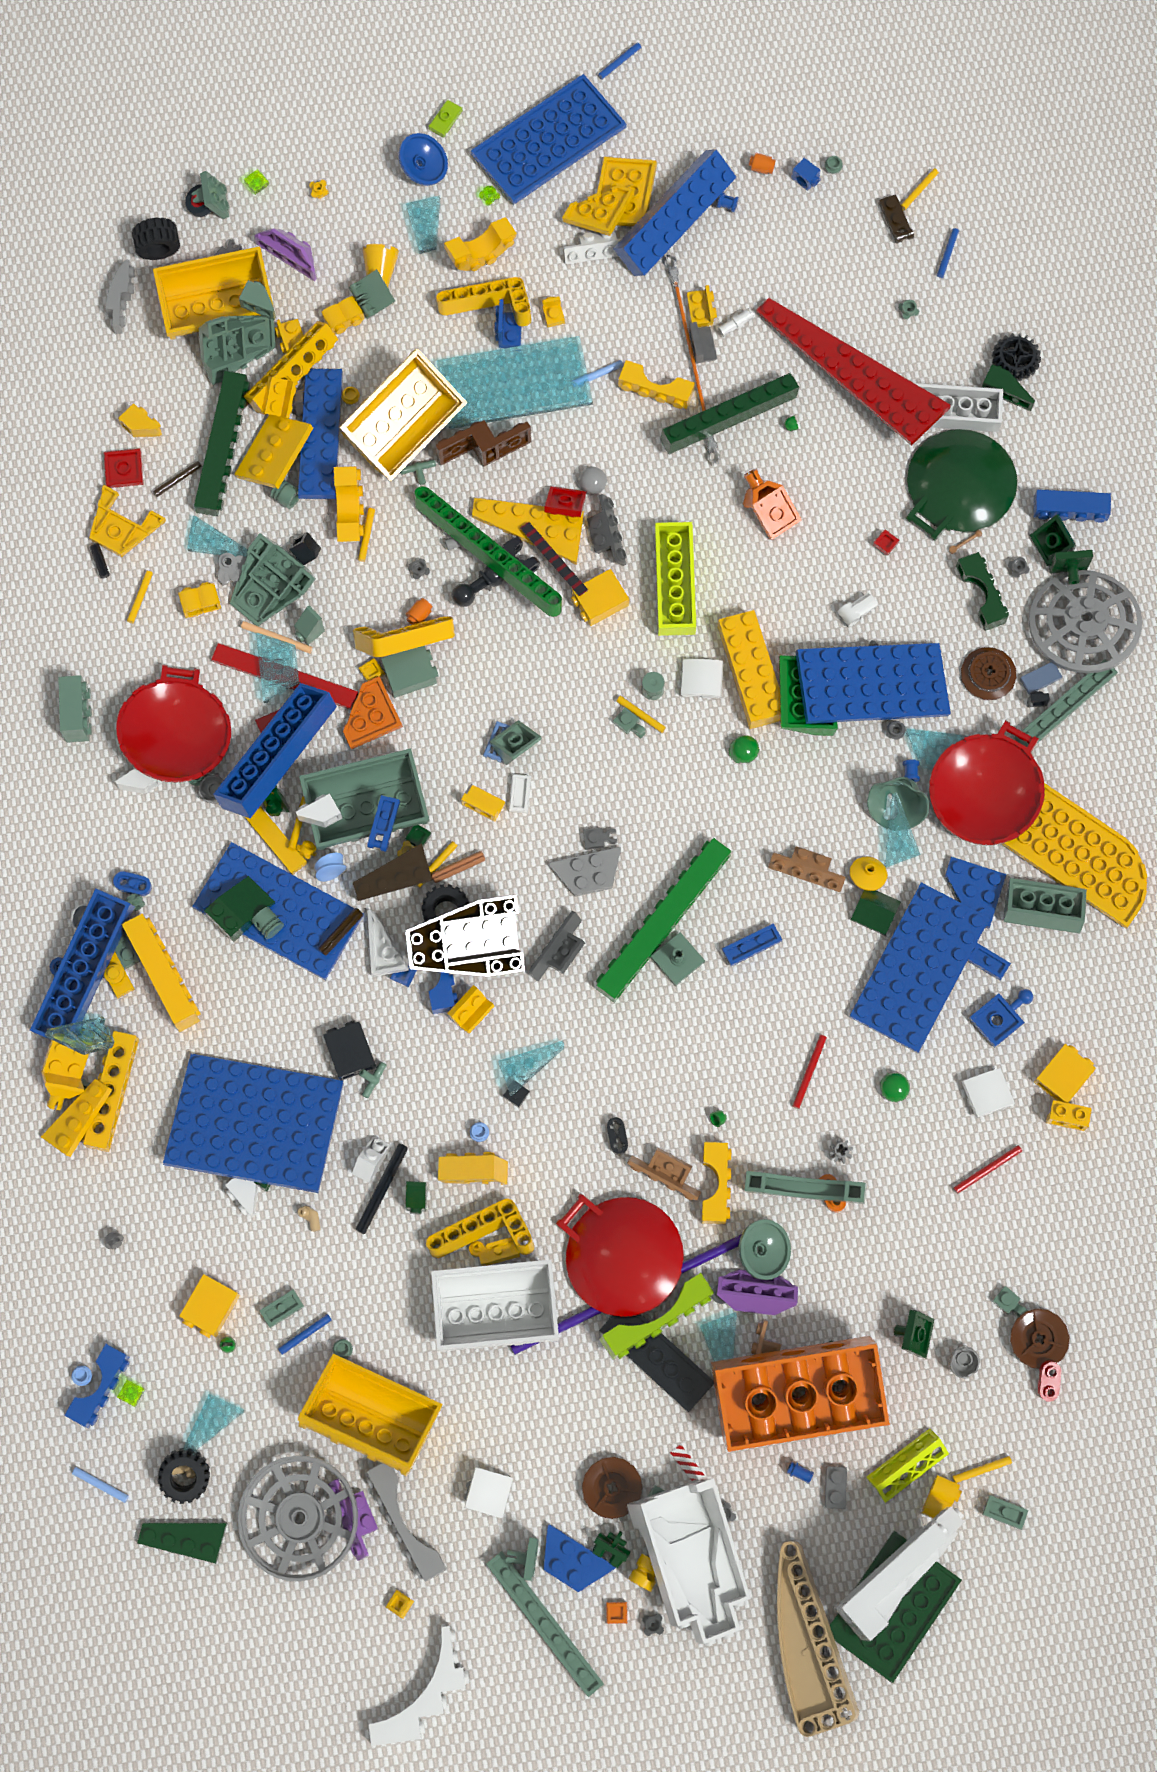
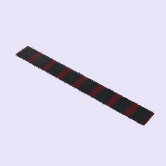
M530 522L520 527L578 596L588 591L587 587Z

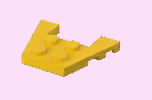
M103 485L101 498L98 502V510L94 517L89 538L94 543H98L105 549L123 557L164 524L166 519L151 510L141 525L136 524L110 509L119 494L117 491Z

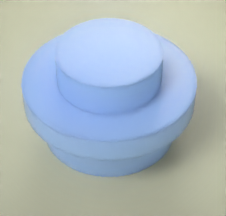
M475 1123L470 1128V1136L476 1142H483L489 1136V1128L484 1123Z
M78 1366L72 1372V1380L78 1386H85L92 1379V1372L86 1366Z

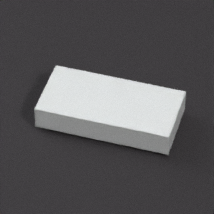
M512 774L509 812L528 814L531 785L530 775Z

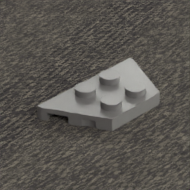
M621 847L550 862L549 867L558 875L562 883L569 888V891L575 897L612 889Z

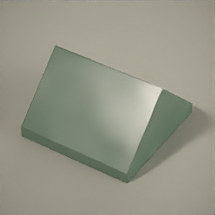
M518 720L490 740V744L503 762L508 765L542 738Z

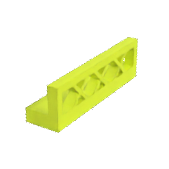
M929 1428L866 1476V1478L886 1503L949 1453L941 1439ZM939 1447L941 1451L932 1456L933 1451ZM924 1460L923 1465L920 1468H916L917 1463ZM908 1473L907 1478L900 1480L902 1474ZM888 1485H892L891 1490L884 1494L883 1489Z

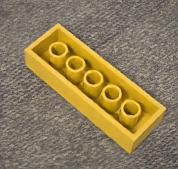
M755 610L718 619L717 628L749 729L779 722L780 688Z
M142 913L123 923L122 926L178 1031L182 1032L200 1022L198 1016L201 1013L194 1001H189L192 996L185 984H180L183 982V979L176 967L172 968L175 964L167 950L163 951L166 947L159 935L154 934L157 930L150 918H145Z

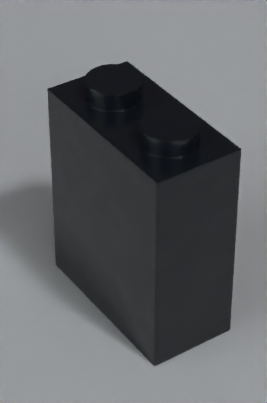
M360 1021L347 1022L344 1024L345 1027L339 1029L334 1027L327 1030L326 1034H323L338 1078L342 1081L359 1075L362 1069L370 1071L377 1068Z

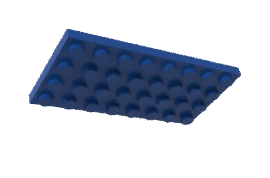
M582 74L473 148L471 155L514 205L627 127V123L590 80Z
M940 643L797 649L795 651L806 724L948 717L951 715Z
M231 842L193 904V909L206 915L204 910L219 896L249 876L275 901V904L270 909L284 923V926L270 939H266L262 932L254 925L242 935L326 981L363 916L328 955H323L319 951L320 945L355 908Z
M921 882L849 1017L919 1053L990 918Z

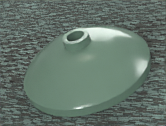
M767 1219L757 1220L749 1224L743 1231L739 1241V1257L745 1270L751 1276L761 1280L774 1279L784 1272L791 1256V1244L786 1231L778 1223Z

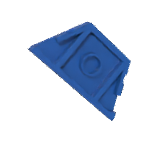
M550 1524L548 1525L544 1571L575 1591L580 1592L615 1569L605 1559L596 1556L583 1545Z

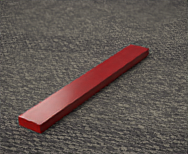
M220 643L217 644L211 659L214 663L295 690L302 683L327 691L336 705L352 710L358 695V691Z

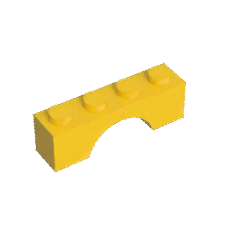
M628 360L625 361L618 379V387H621L622 390L636 392L642 397L654 398L660 403L672 404L678 409L688 408L695 386L694 382L679 377L665 385L652 383L645 376L643 365Z
M704 1142L703 1165L709 1167L716 1174L718 1189L711 1198L702 1202V1224H726V1219H730V1207H727V1199L731 1197V1188L727 1187V1180H731V1168H727L728 1160H731L732 1150L728 1148V1143Z

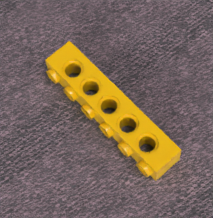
M317 321L244 395L245 399L257 413L266 415L261 413L268 376L296 382L297 385L298 381L309 373L310 368L315 363H318L327 351L334 347L338 338L327 323Z
M113 1031V1035L108 1038L107 1047H109L107 1055L105 1054L103 1057V1072L99 1074L97 1080L108 1087H114V1092L108 1096L103 1106H109V1111L106 1114H100L99 1111L82 1138L83 1145L87 1148L110 1152L139 1043L136 1035ZM123 1049V1056L120 1058L115 1057L116 1051ZM119 1068L118 1075L110 1076L112 1069ZM104 1125V1130L101 1133H95L96 1126Z

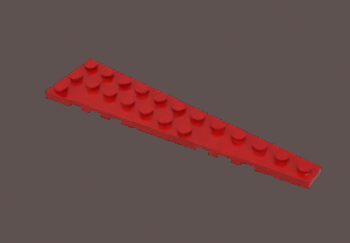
M768 298L756 309L758 315L911 446L951 408L949 403L771 298Z

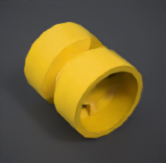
M641 1553L636 1563L638 1567L632 1570L628 1580L651 1592L656 1583V1576L650 1558Z

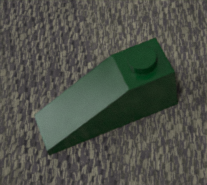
M991 365L982 388L1003 389V400L1032 411L1035 403L1032 396L1009 371L1002 369V366Z

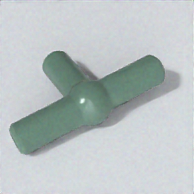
M433 459L421 463L415 462L413 465L405 466L400 471V474L416 472L419 484L424 485L426 480L423 469L435 467L436 461Z
M380 1062L373 1074L364 1069L359 1072L362 1078L369 1081L362 1093L363 1097L369 1098L373 1089L379 1083L380 1077L387 1066L385 1063Z

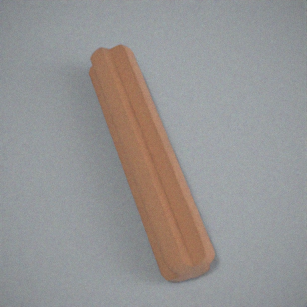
M482 851L476 852L431 874L432 879L435 883H438L484 862L485 856Z

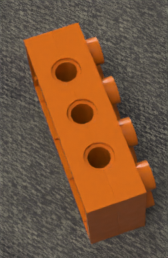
M870 1336L711 1362L722 1437L728 1452L890 1425L877 1343ZM845 1380V1387L841 1391H832L834 1382ZM796 1387H806V1392L802 1397H792V1391ZM758 1393L766 1394V1399L762 1404L754 1405L751 1403L754 1395Z

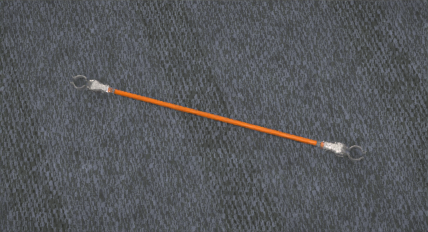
M666 262V266L669 267V277L676 290L702 411H704L706 408L679 291V271L676 263L671 267ZM714 435L706 439L707 450L710 453L709 461L714 466V461L710 459V456L715 452L719 456L717 461L719 465L720 454L717 452V442L714 439Z

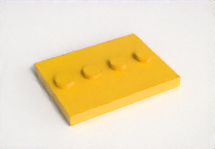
M604 157L597 193L601 192L602 194L610 191L611 187L616 185L630 188L634 191V196L620 218L618 226L634 227L648 212L657 168L656 160Z
M269 415L234 475L238 479L279 489L312 432L313 427L309 423Z

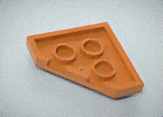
M380 676L362 683L359 695L350 712V717L343 729V734L351 750L403 727Z

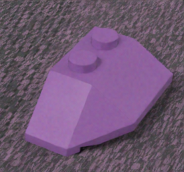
M273 228L256 233V245L315 282L316 273L311 246L307 242H301L296 239L294 234L285 232L282 229Z
M736 1270L718 1278L717 1296L735 1311L777 1315L797 1305L798 1287L792 1285L780 1275L774 1279L761 1280L751 1276L746 1270Z

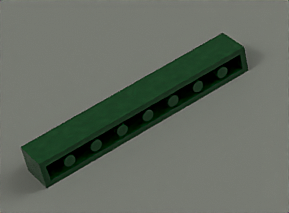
M224 372L194 503L196 513L218 517L219 511L223 509L224 500H222L223 493L226 494L228 487L226 479L230 477V462L235 457V449L233 448L239 439L238 426L242 425L243 415L241 413L242 409L246 408L247 403L244 395L250 390V382H248L246 374Z
M790 372L662 429L660 441L667 453L672 454L797 398L799 385Z

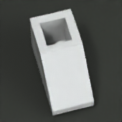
M136 768L128 773L121 774L118 780L115 781L120 790L143 794L149 793L162 784L160 780L148 777Z
M330 794L321 795L315 799V802L309 805L304 804L296 811L299 821L325 828L342 819L341 813Z
M373 1136L358 1156L352 1174L370 1182L377 1173L391 1145Z
M233 1178L225 1184L228 1188L226 1193L233 1201L235 1199L238 1200L241 1204L238 1208L245 1216L249 1214L251 1217H254L258 1194L257 1185L253 1181Z

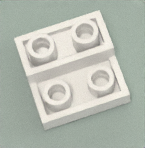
M683 659L681 695L683 697H721L723 661Z
M1001 1068L962 1081L976 1118L1015 1105Z
M475 1467L464 1508L503 1518L513 1478Z

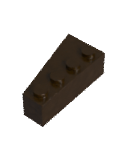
M421 843L354 881L353 886L357 900L362 901L433 881L423 844Z

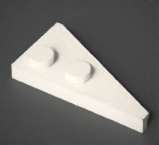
M372 910L367 911L371 975L376 977L408 971L409 967L376 913Z

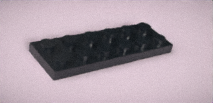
M641 1314L630 1317L612 1315L599 1331L604 1335L618 1325L636 1326L650 1322ZM662 1333L655 1338H652V1336L645 1339L646 1343L637 1349L635 1346L629 1349L630 1353L627 1357L688 1413L714 1385V1380Z

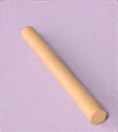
M242 622L241 628L309 654L312 652L313 647L251 623Z

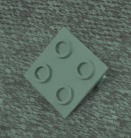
M377 269L348 287L367 319L395 302L393 295Z

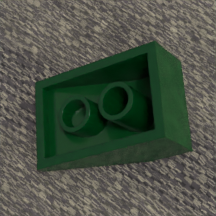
M247 876L219 896L204 912L229 939L235 942L253 925L251 922L253 917L263 908H271L275 901Z

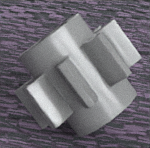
M837 1139V1145H830L834 1150L829 1153V1156H834L835 1163L837 1160H841L845 1164L846 1157L852 1158L849 1151H852L853 1147L847 1145L848 1140L843 1143L840 1139ZM839 1147H841L842 1150H845L842 1156L841 1153H837Z

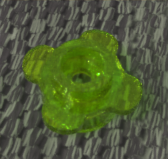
M490 185L479 193V197L485 201L486 205L490 206L495 200L500 199V193Z

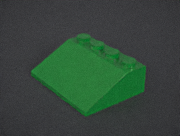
M780 655L781 729L815 736H834L838 729L837 722L806 724L796 656Z

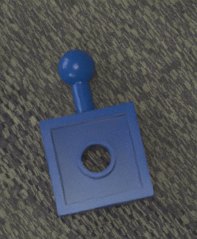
M1023 989L1019 992L1018 998L1009 1005L998 993L970 1016L969 1020L995 1048L1025 1023L1015 1010L1022 1004L1031 1003L1034 995L1031 990ZM999 1016L1002 1019V1024L994 1025L991 1020L992 1017Z

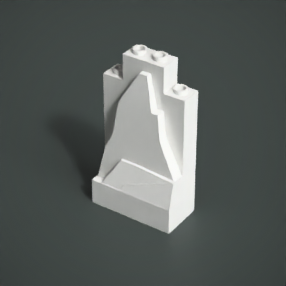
M714 1478L697 1479L627 1504L633 1527L638 1528L645 1540L670 1626H677L679 1629L691 1625L696 1643L704 1644V1646L715 1644L716 1639L721 1637L728 1639L735 1636L734 1632L740 1631L734 1608L744 1606L745 1601L750 1600L751 1597Z
M956 1507L944 1508L834 1607L861 1640L871 1641L889 1624L888 1621L900 1603L901 1598L942 1556L957 1536L956 1530L965 1522L962 1520L963 1514Z

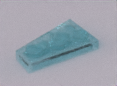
M440 195L406 203L419 254L437 250Z

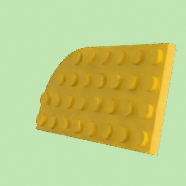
M1044 783V802L1035 822L1022 835L1002 843V845L1062 886L1087 889L1086 902L1127 929L1140 911L1147 894V871L1145 864H1143L1138 854V850L1120 833Z

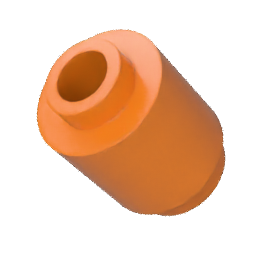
M755 153V156L751 155L749 166L752 167V171L772 174L776 160L772 159L771 156Z
M424 598L417 600L406 613L408 617L406 620L411 625L424 622L431 613L433 606Z

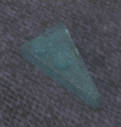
M192 517L187 546L189 552L214 555L231 553L234 556L242 555L247 557L248 549L200 518Z
M897 792L892 794L890 801L891 809L890 820L888 821L885 868L921 855Z
M563 1041L498 1061L510 1096L514 1095L565 1048Z
M736 1312L700 1325L713 1362L733 1358L737 1320Z
M209 1394L183 1447L184 1450L190 1448L195 1452L215 1437L222 1429H225L238 1416L242 1415L245 1410Z

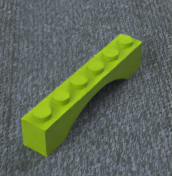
M699 1273L684 1283L674 1306L662 1317L643 1325H618L602 1335L600 1342L612 1360L617 1357L622 1359L630 1353L628 1350L635 1346L637 1349L646 1343L645 1339L652 1336V1338H655L663 1332L661 1329L668 1325L669 1328L679 1322L678 1318L682 1315L687 1317L695 1312L694 1308L698 1305L703 1307L712 1301L711 1296L714 1294V1291L703 1275Z

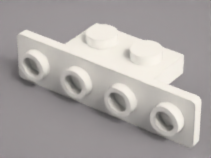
M615 231L612 232L611 236L598 232H587L579 235V245L564 247L565 263L572 264L618 257L613 248L622 238L617 239Z

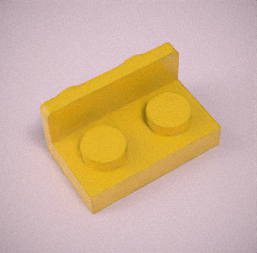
M705 285V290L687 292L691 323L697 322L698 327L712 326L714 318H717L716 307H712L714 294L713 291H710L709 285Z
M280 319L276 320L277 327L274 328L277 338L281 337L282 339L280 347L283 354L303 336L298 319L281 323Z
M268 376L261 413L289 419L292 412L293 397L296 393V382Z
M473 985L447 1014L458 1027L469 1034L494 1008V1004L486 999L481 991Z
M1053 1100L1046 1123L1085 1131L1089 1127L1092 1109Z

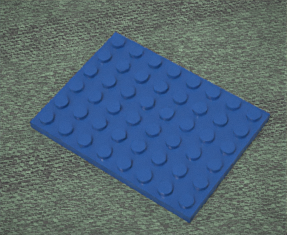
M191 1054L163 1165L319 1193L344 1081Z

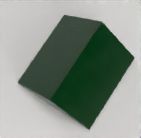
M1059 514L1030 534L1032 541L1047 566H1050L1055 553L1074 551L1076 548V544Z
M864 890L851 917V921L886 936L901 901L877 890Z

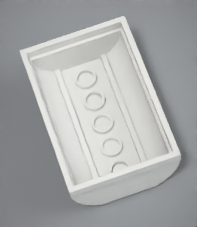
M552 1260L431 1271L438 1352L443 1353L473 1348L475 1350L505 1345L516 1346L546 1341L557 1342L559 1340Z

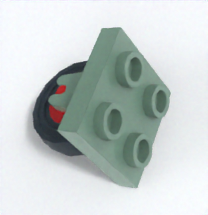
M207 171L201 172V184L192 187L185 198L187 210L197 217L207 216L213 211L222 219L228 218V209L230 207L226 197L227 188L225 184L221 183Z

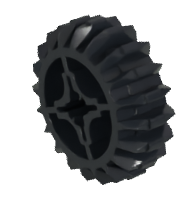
M1012 333L1010 338L1005 335L1003 340H998V343L994 346L992 364L1002 366V369L1009 371L1015 379L1018 378L1019 381H1022L1023 377L1028 379L1030 375L1033 376L1036 370H1038L1039 363L1041 362V350H1038V344L1033 345L1034 339L1027 340L1028 335L1023 338L1021 333L1017 337Z

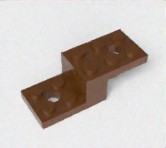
M485 420L475 422L469 428L457 431L454 436L448 439H441L436 444L437 460L442 466L474 450L482 466L485 467L531 443V426L528 421L518 423L513 429L507 432L503 431L497 437H494Z

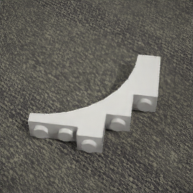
M451 1626L441 1627L442 1645L439 1662L425 1691L412 1705L401 1713L389 1719L369 1724L371 1746L422 1739V1734H425L424 1721H420V1717L444 1714V1709H447L446 1696H442V1692L466 1689V1684H469L468 1671H464V1667L455 1668V1664H458L459 1660L458 1652L453 1651V1642H456L455 1629L451 1630Z

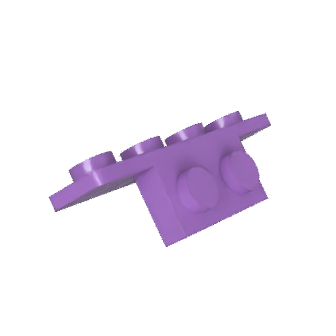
M338 1479L328 1484L335 1494L343 1490ZM363 1491L354 1494L358 1508V1527L351 1546V1552L357 1561L369 1556L362 1536L378 1529ZM347 1497L339 1503L342 1511L343 1529L351 1531L353 1511L350 1498Z

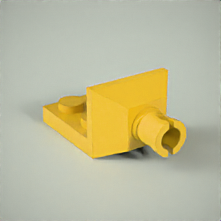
M57 1034L52 1035L41 1070L45 1087L50 1094L47 1106L50 1109L54 1110L55 1105H57L56 1110H61L65 1098L70 1099L84 1092L81 1077L92 1046L91 1041Z

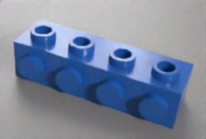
M1036 490L1033 517L1047 520L1059 514L1062 521L1068 519H1076L1079 522L1094 520L1098 523L1108 521L1111 515V493Z

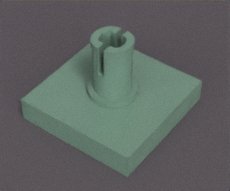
M681 932L651 955V959L675 986L705 963L703 957Z
M529 1538L528 1550L526 1552L510 1549L507 1551V1555L517 1556V1558L506 1557V1563L524 1565L523 1580H534L539 1539Z

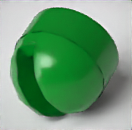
M795 415L785 420V428L788 431L799 429Z
M716 1110L710 1114L709 1118L715 1127H720L726 1122L727 1115L722 1110Z
M224 1337L220 1341V1349L224 1353H232L236 1349L235 1340L231 1337ZM232 1342V1346H223V1343Z

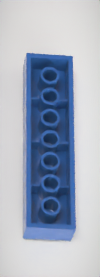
M717 149L705 150L613 248L634 276H645L737 178Z
M302 683L299 684L213 795L222 809L247 818H251L337 708L329 692Z
M95 888L30 1031L50 1040L53 1034L75 1038L103 978L105 969L108 967L124 932L122 924L129 921L135 906Z

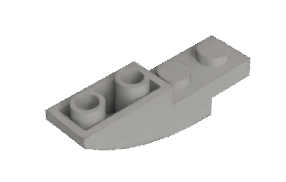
M125 260L114 275L106 300V312L108 317H113L112 326L115 334L123 333V327L126 326L123 310H126V301H131V294H134L132 278L135 277L134 266H131L129 260Z

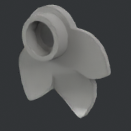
M224 553L219 557L218 564L220 569L217 575L218 580L223 586L227 585L230 580L234 583L239 581L242 572L241 568L245 564L247 557L242 555L234 556L231 553ZM225 559H230V560H231V564H230V565H226V564L224 563V560H225Z

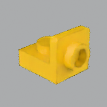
M551 296L542 300V309L547 328L565 324L560 297Z

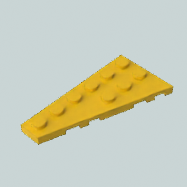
M474 498L472 518L489 526H495L507 534L518 536L522 541L535 546L520 529L527 522H530L560 558L563 557L577 565L584 511H582L581 518L559 514L552 515L544 512V506Z

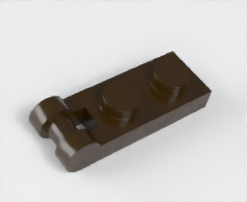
M897 195L880 199V208L896 244L901 243L904 239H913L914 232L909 226Z

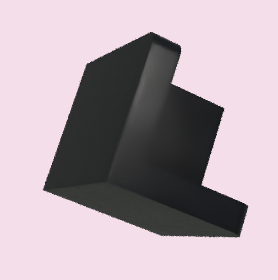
M306 532L293 540L289 550L299 562L305 565L318 557L321 547Z

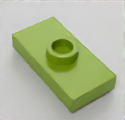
M447 99L430 123L429 130L444 138L462 113L463 108Z

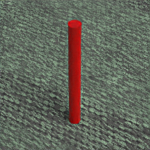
M820 1035L793 1102L792 1106L794 1108L800 1109L827 1039L824 1035Z
M1017 1145L953 1187L954 1191L959 1194L1021 1153L1022 1149Z

